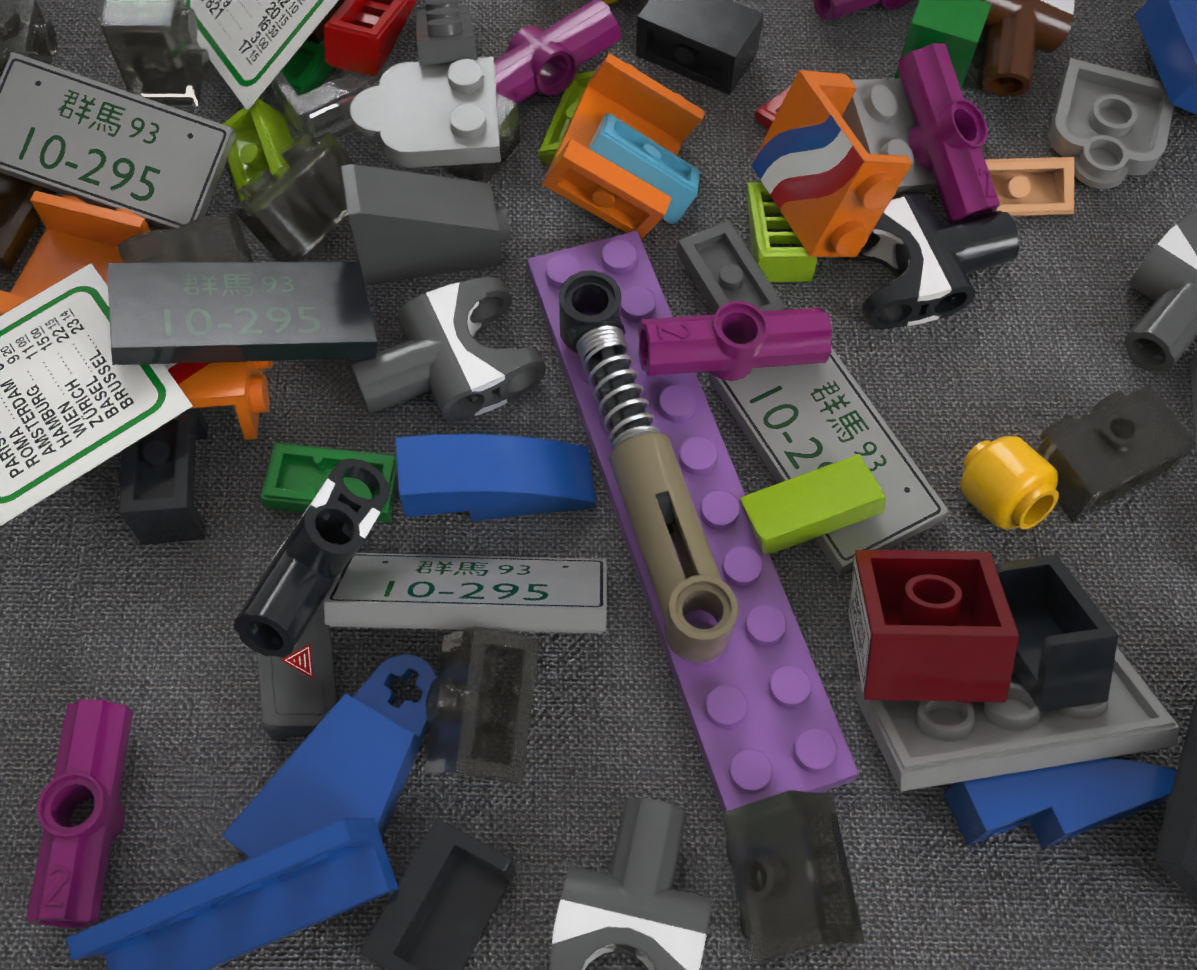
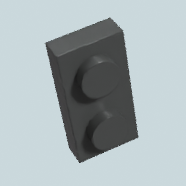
M730 220L678 240L677 256L714 315L725 303L733 301L748 302L758 307L761 311L786 310L785 305Z

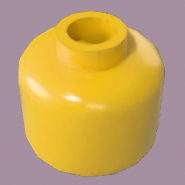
M1003 436L992 442L984 440L975 445L964 459L963 467L965 470L960 482L963 497L993 525L1002 530L1018 527L1029 529L1036 526L1050 514L1058 501L1059 492L1056 490L1058 485L1057 470L1017 436Z

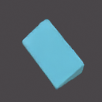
M611 113L604 115L588 149L672 197L666 214L662 219L670 224H676L698 194L699 169Z

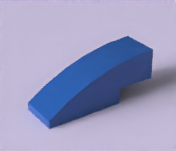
M434 434L395 437L399 496L405 518L469 511L471 521L596 508L588 447L555 440L492 434Z
M1102 758L957 782L945 791L943 795L968 846L1030 822L1042 848H1046L1168 800L1177 770L1139 761Z

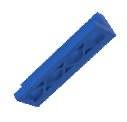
M343 818L66 938L72 961L104 955L108 970H210L396 891L399 888L375 818Z

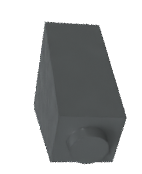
M357 164L341 166L348 216L365 286L502 265L501 242L511 240L509 220L505 205L495 207L490 183Z

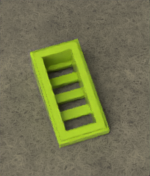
M748 182L746 192L752 256L769 282H812L817 257H810L794 232L767 231V229L792 228L785 217H765L766 213H781L775 202H762V200H773L762 182ZM770 244H796V247H770Z

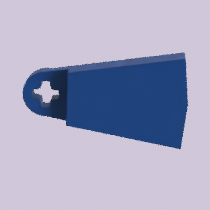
M1148 0L1135 14V18L1170 103L1197 115V0Z
M410 654L396 655L382 662L353 697L346 693L221 836L249 858L343 818H375L381 838L383 839L432 716L441 701V683L433 668L422 658ZM412 674L418 675L415 685L423 693L421 699L417 703L405 700L399 708L394 707L396 695L389 689L391 683L395 678L406 682Z

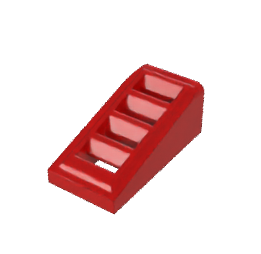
M345 0L324 25L326 62L333 67L372 77L376 76L386 63L417 0Z

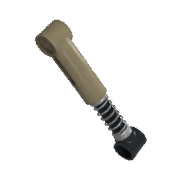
M595 270L580 271L571 275L562 284L559 292L560 337L566 347L579 354L584 371L589 374V385L594 388L593 397L595 401L600 403L598 411L605 418L603 425L610 432L609 442L613 450L610 453L609 461L666 621V641L672 651L684 660L694 663L709 662L721 656L729 645L739 611L737 597L730 586L722 581L670 439L667 435L660 433L659 429L651 426L655 419L654 415L645 411L649 401L640 398L644 388L642 385L635 383L638 372L629 368L633 358L624 355L628 345L624 337L626 331L621 320L622 298L620 288L616 281L605 273ZM583 312H595V313H598V314H597V315H589V316H588V315H584V314H581V313H583ZM692 610L706 611L715 618L718 624L710 629L695 628L686 621L684 615Z

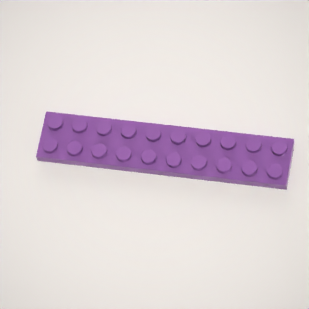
M638 231L528 258L527 268L531 283L726 823L855 781L859 772L769 553L762 554L740 501V497L746 495L696 373L647 376L645 370L642 371L638 353V329L641 319L669 318L673 316ZM595 270L605 273L613 278L620 288L622 298L621 320L626 331L624 337L628 345L624 355L633 358L629 368L638 372L635 383L642 385L644 388L640 398L649 401L645 411L654 415L655 419L651 426L659 429L660 433L667 435L670 439L722 581L730 586L737 597L739 611L729 645L721 656L709 662L694 663L684 660L672 651L666 641V621L609 461L610 453L613 450L609 442L610 432L603 425L605 418L598 411L600 403L595 401L593 397L594 388L589 385V374L584 371L579 354L566 347L560 337L559 292L562 284L571 275L580 271ZM583 312V313H581V314H584V315H588V316H589V315H597L598 313H595V312ZM692 610L684 615L686 621L695 628L710 629L718 624L715 618L706 611Z

